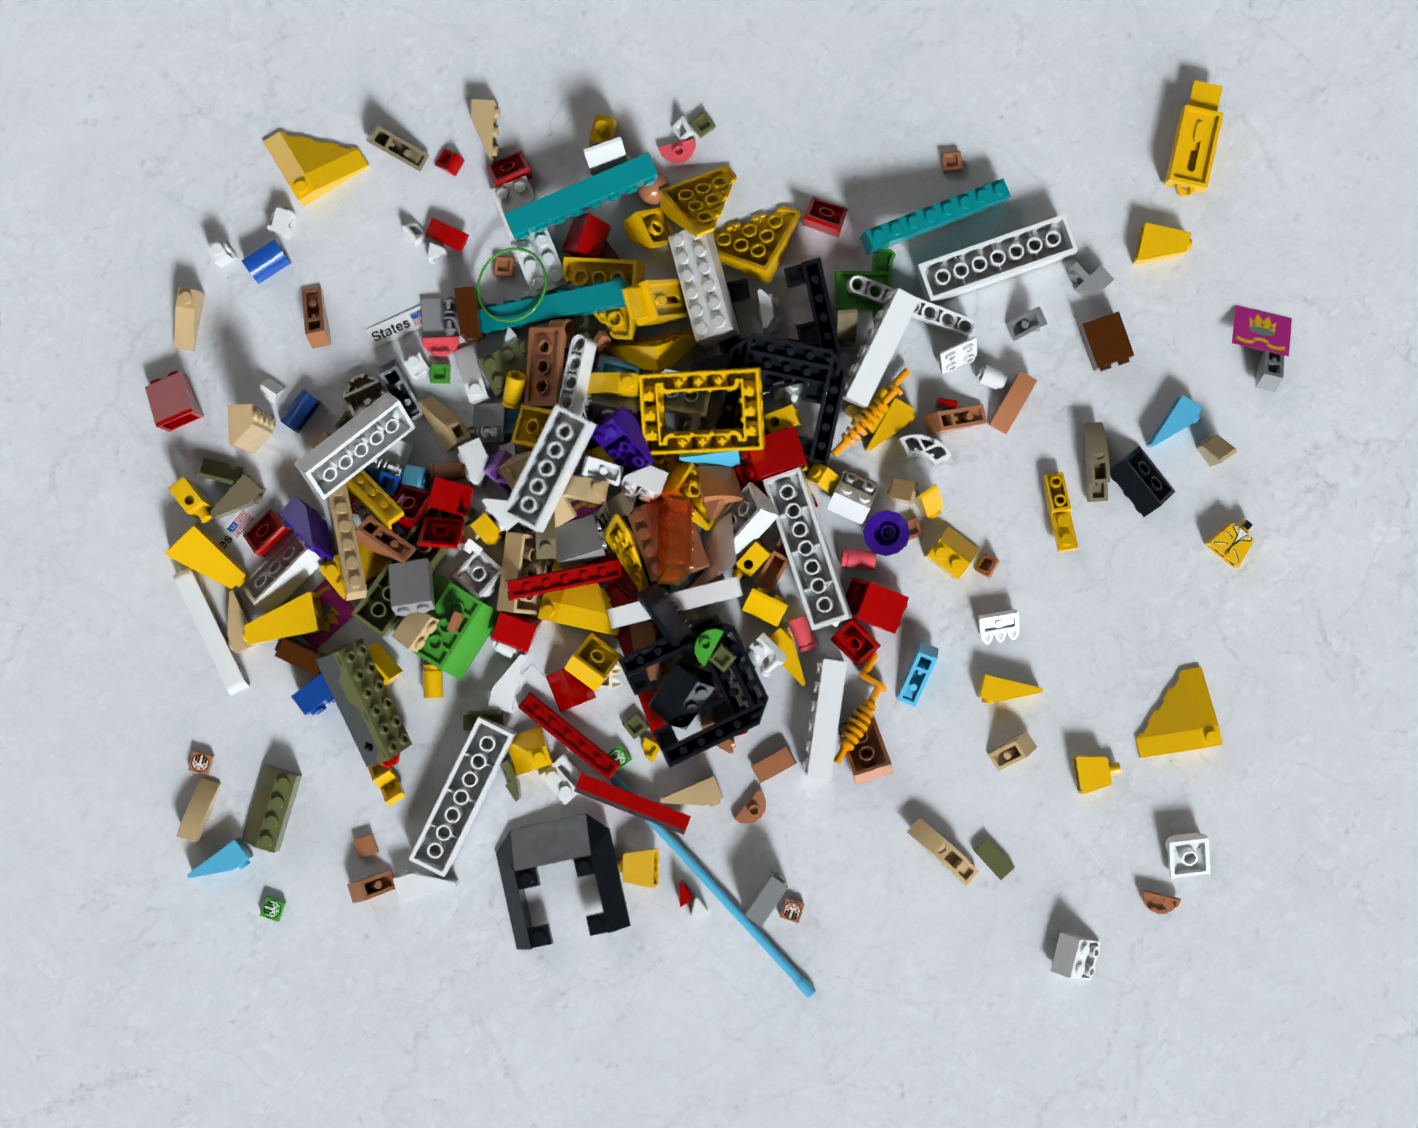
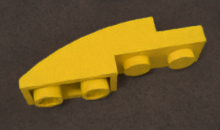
M1064 473L1046 474L1043 476L1050 527L1052 536L1055 538L1057 551L1061 553L1077 550L1078 543L1071 517V504Z

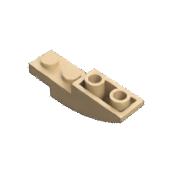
M920 817L907 831L914 840L964 885L967 886L979 872L958 849Z

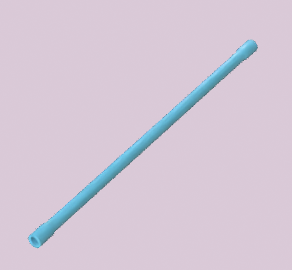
M616 773L609 780L614 786L632 792ZM647 821L795 982L807 998L812 996L816 989L792 966L757 926L745 916V913L665 827Z

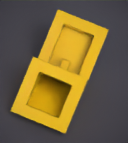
M379 764L368 767L373 782L381 789L385 803L388 806L406 796L401 782L391 767L385 768Z

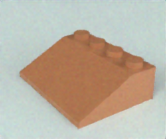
M665 500L643 504L634 508L627 515L653 584L657 583L658 586H662L711 566L695 523L672 508Z

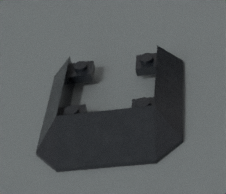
M821 258L783 268L788 288L806 284L814 321L796 325L799 343L833 349L839 358L841 349ZM746 278L729 283L726 282L737 324L738 319L734 302L751 298ZM740 333L720 342L721 353H729L730 348L746 338L742 339ZM766 374L763 393L805 382Z
M754 333L730 348L726 369L761 367L762 393L766 374L805 382L801 400L820 404L814 437L799 436L805 458L809 459V462L828 465L848 371L833 349ZM741 388L732 391L722 390L715 429L744 428L743 424L737 423L741 405L740 398L742 397Z
M706 617L691 624L692 628L690 630L692 634L674 647H671L664 637L618 659L625 677L636 696L653 688L645 669L680 653L685 664L693 667L700 665L701 663L695 655L694 644L700 633L708 629L717 628L724 631L712 654L723 644L737 656L725 672H722L709 659L706 663L723 697L706 705L714 724L679 741L670 723L652 732L669 768L760 724L769 697L733 625Z
M585 813L515 828L509 831L496 852L517 950H531L554 943L550 923L532 927L524 889L541 885L537 866L570 859L574 860L577 878L595 874L603 912L586 916L590 936L607 932L611 933L631 926L610 828Z

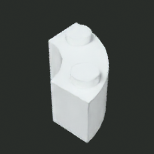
M913 434L897 440L905 458L921 457L931 467L952 456L940 441L928 436Z

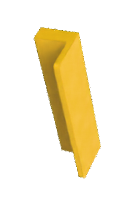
M361 470L346 482L347 490L379 523L393 531L391 524L403 517L404 511L364 470Z

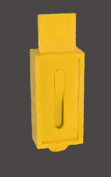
M1194 80L1189 103L1179 112L1163 186L1175 188L1176 193L1180 196L1188 197L1193 192L1201 194L1208 188L1224 113L1218 112L1223 86Z
M679 279L646 280L622 290L629 317L635 320L637 326L677 323L689 318Z

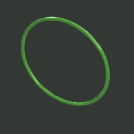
M512 247L499 251L485 263L479 274L477 297L480 306L488 316L500 322H515L524 319L539 306L544 297L547 286L545 267L540 258L528 249ZM512 250L527 252L537 259L543 270L544 286L542 294L536 305L525 315L515 319L497 318L487 311L481 301L480 281L483 272L495 257L504 252Z

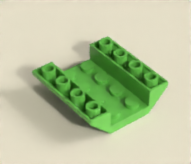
M436 573L433 578L435 609L428 612L440 621L437 624L436 630L425 640V645L414 653L442 671L461 680L496 626L500 612L478 600L441 574ZM454 611L464 615L457 632L447 630Z

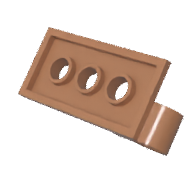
M552 319L549 321L548 327H529L524 405L531 407H555V405H558L563 381L564 350L569 349L570 339L575 333V325L571 319ZM548 342L549 348L544 352V345ZM546 362L547 370L543 372L542 367L543 364ZM545 382L546 389L542 392L541 385Z

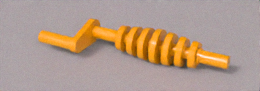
M904 368L886 386L889 391L881 400L875 399L873 401L875 406L872 404L867 406L870 410L869 412L866 409L861 411L864 417L860 414L855 416L859 423L854 420L850 422L853 429L847 426L845 430L848 434L843 432L841 435L842 440L831 451L835 457L847 446H853L855 444L853 439L856 441L861 440V437L858 435L859 433L862 436L867 435L864 428L871 431L873 427L870 422L873 425L878 423L875 416L881 419L883 415L880 411L885 413L887 411L886 405L893 397L903 394L898 386L911 373L907 368Z
M876 653L870 655L862 671L858 674L861 679L872 685L874 689L869 698L863 699L861 705H858L856 708L858 712L854 711L851 716L853 718H849L847 721L849 725H845L844 730L846 732H843L841 735L843 739H840L838 742L840 749L833 761L840 765L847 751L854 749L852 744H858L859 740L857 738L861 739L864 734L862 732L865 733L867 731V726L871 722L869 718H872L874 715L872 711H875L877 708L875 701L881 691L886 692L887 690L883 683L868 675L879 657Z

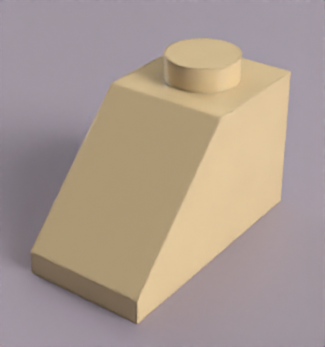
M1208 435L1200 441L1201 445L1197 447L1210 467L1222 463L1237 452L1235 447L1219 435L1213 437Z
M894 478L892 483L888 482L885 491L888 494L887 499L910 505L915 500L919 483Z
M1025 731L990 752L988 756L998 771L1027 758L1037 746L1028 732Z

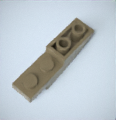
M1082 423L1087 501H1108L1110 465L1103 423Z

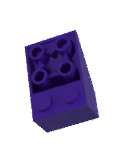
M624 405L603 418L596 425L591 436L619 466L624 467L623 471L627 475L643 469L654 462L637 419Z
M294 496L279 512L284 518L282 522L290 529L293 528L295 530L293 534L300 540L304 539V545L310 551H314L322 559L326 557L333 561L334 556L327 521L315 509Z

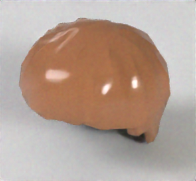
M657 172L658 179L654 184L638 187L637 193L645 203L660 204V189L670 186L663 173Z

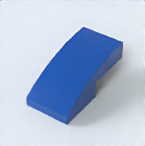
M371 466L364 468V471L387 494L395 495L401 477Z

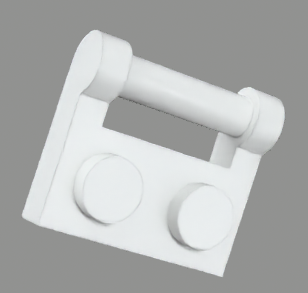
M764 632L746 649L750 660L760 668L761 674L765 677L771 675L773 669L783 664L787 658L785 653ZM771 653L774 657L768 663L765 658Z
M566 753L539 776L564 805L568 804L578 793L574 792L576 786L560 770L559 766L563 764L577 781L581 775V772L568 759L569 756Z

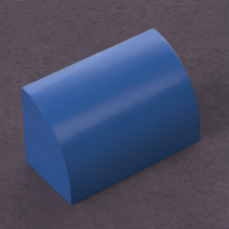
M275 240L241 260L258 284L291 264L281 246Z
M302 389L280 421L293 431L300 433L321 402Z

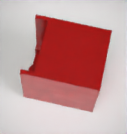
M435 477L427 506L467 518L475 489L464 484Z

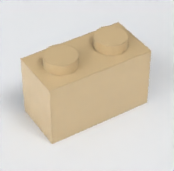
M430 612L410 613L405 616L392 634V637L407 649L417 652L425 645V640L436 630L440 620Z

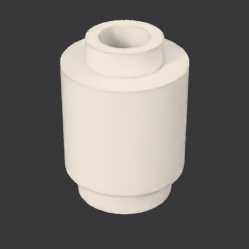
M986 365L984 368H980L977 378H979V383L1002 390L1008 375H1005L1001 370Z
M494 641L492 644L495 651L511 660L514 657L518 658L521 653L520 650Z

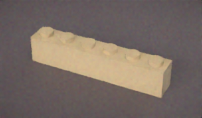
M345 483L326 499L346 601L366 598L367 587L347 485Z

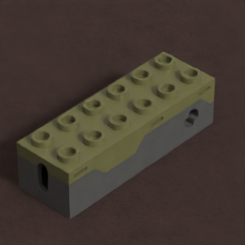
M363 638L342 645L316 659L366 767L379 764L389 768L399 763L400 753L411 746L412 742Z

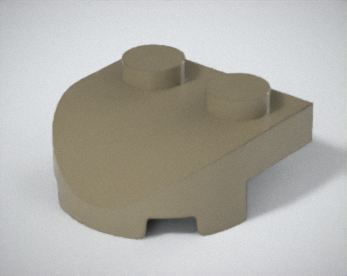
M363 373L352 377L348 381L349 385L346 390H343V397L354 418L386 392L375 376L372 377Z

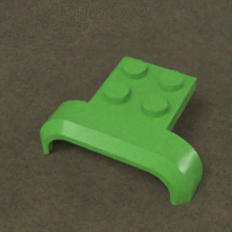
M882 249L875 252L872 258L871 271H834V310L858 309V311H872L873 323L875 325L874 318L877 312L881 311L884 306L849 293L846 283L853 276L860 275L892 288V264L896 253L892 249ZM853 280L852 287L855 290H859L861 284L859 281ZM871 287L870 294L873 297H877L879 294L878 289Z

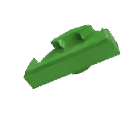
M717 628L708 629L701 632L696 638L694 644L695 655L704 666L722 636L723 630Z

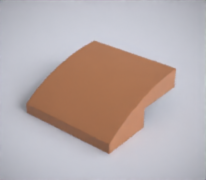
M724 466L696 467L704 502L722 499L724 504L743 501L734 468Z

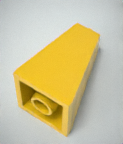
M198 521L165 552L168 557L230 589H233L235 586L239 588L247 580L245 578L247 572Z
M307 592L244 625L245 630L242 632L244 641L248 645H255L326 631L319 593Z

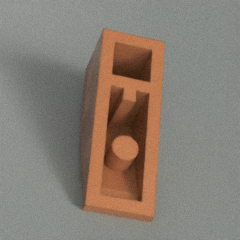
M321 286L302 290L305 335L312 349L331 345L330 328Z
M983 404L938 411L923 417L928 436L987 423Z
M368 516L356 528L357 541L375 553L405 563L416 551V547L371 516Z

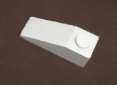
M470 345L455 350L469 402L472 405H477L491 400L474 346Z
M520 654L494 685L492 691H488L486 703H489L488 708L513 712L526 655Z
M409 869L398 872V876L393 878L399 902L452 888L459 884L457 879L418 871L410 872Z

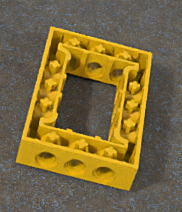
M761 367L643 373L639 375L642 433L651 455L763 450L765 448ZM741 388L742 397L740 402H742L743 410L741 422H743L744 428L666 432L663 393L672 394L682 391L692 393L693 391L702 390L712 392L713 390L721 389L732 391Z

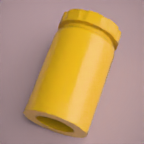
M512 370L507 373L501 401L504 407L518 409L521 406L526 382V375L523 372Z
M431 663L423 665V697L442 698L443 671Z

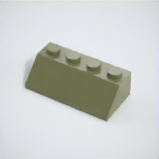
M267 764L263 765L241 840L255 848L272 853L280 850L302 774Z

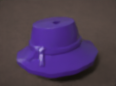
M886 510L875 513L867 520L863 535L866 545L875 554L889 556L899 553L907 546L910 531L908 522L899 513Z

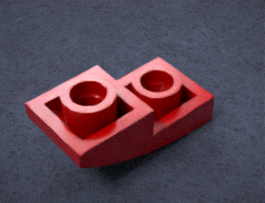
M433 217L425 232L426 236L461 253L469 237V234Z

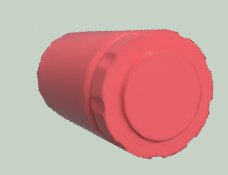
M842 548L840 556L841 567L874 570L876 554L873 551Z
M806 615L788 621L795 642L800 648V653L818 646Z

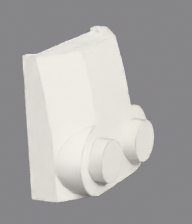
M762 289L757 290V304L762 335L778 332V328L781 327L780 316H776L775 309L778 308L777 297H773V294H766Z
M482 550L479 555L473 553L452 576L473 596L483 601L489 598L500 586L502 567Z
M1188 833L1173 835L1166 840L1165 846L1168 850L1171 879L1210 874L1209 838L1207 835Z

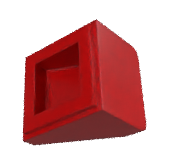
M444 148L435 166L456 176L464 163V159L457 153Z
M683 880L679 884L680 907L693 899L692 893Z

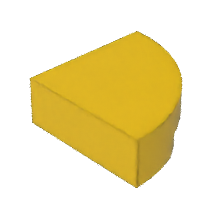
M647 736L644 737L642 743L643 752L646 758L653 762L660 748L657 742Z

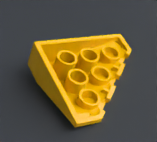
M280 131L263 141L288 185L303 206H306L369 167L359 149L352 147L351 149L343 148L338 144L321 143L302 136L294 137Z
M728 165L660 189V208L670 220L694 236L699 237L710 233L716 228V221L723 212L724 203L730 196L731 187L736 182L737 175Z
M782 206L777 208V213L766 216V213L751 217L752 221L741 225L740 222L725 226L726 231L717 234L712 231L720 262L752 279L770 284L780 266L801 216V211Z
M564 257L563 278L574 286H593V282L604 281V283H607L616 277H622L624 280L629 281L631 286L644 281L645 262L578 257ZM627 307L593 313L601 324L605 323L611 330L609 334L613 339L634 340L636 322L634 319H630Z
M687 330V332L660 334V336L634 338V340L612 341L607 353L643 370H652L653 373L664 372V368L676 363L697 342L693 330Z
M616 514L613 516L603 537L615 556L620 559L621 565L640 592L650 587L640 550L630 523L627 524L625 519Z
M555 559L551 571L561 570L557 559ZM598 583L543 594L538 619L618 636L620 628L611 629L607 613L608 609L613 608L610 604L611 598L604 587L601 588Z
M1202 667L1180 671L1177 676L1179 680L1173 688L1170 687L1162 698L1163 704L1158 711L1154 710L1147 721L1149 725L1143 734L1139 733L1136 737L1139 758L1223 745L1219 724Z

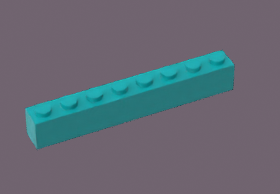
M645 153L509 211L504 216L514 239L524 240L535 231H545L549 225L554 223L555 225L561 224L570 216H580L584 213V210L589 208H599L603 202L608 200L609 202L615 201L624 193H634L638 190V187L643 185L650 186L658 179V173L649 153Z
M1004 178L865 230L860 236V240L866 254L869 255L1003 204L1011 194Z
M616 277L607 283H604V281L593 282V286L577 285L573 290L559 289L554 294L545 292L539 306L529 316L515 322L497 321L488 316L483 309H479L482 332L495 334L505 332L508 328L515 330L549 323L552 319H569L627 307L622 290L631 285L629 281L624 280L622 277ZM542 293L539 294V297L525 296L521 298V301L516 302L515 300L503 301L504 304L502 305L496 303L487 304L486 309L497 318L515 319L528 313L536 305Z

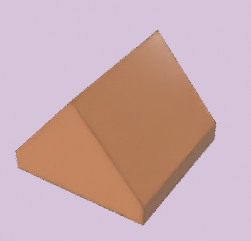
M985 554L975 571L990 579L1000 561Z

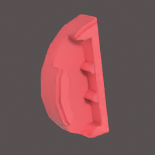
M696 139L661 146L658 149L661 156L671 161V163H683L693 155L696 149Z
M460 336L421 337V341L427 352L434 356L444 357L457 349Z

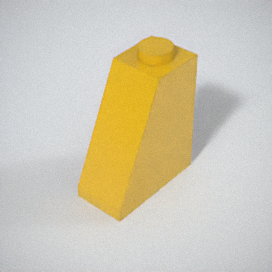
M1145 222L1140 229L1133 264L1138 265L1182 256L1192 246L1191 232Z

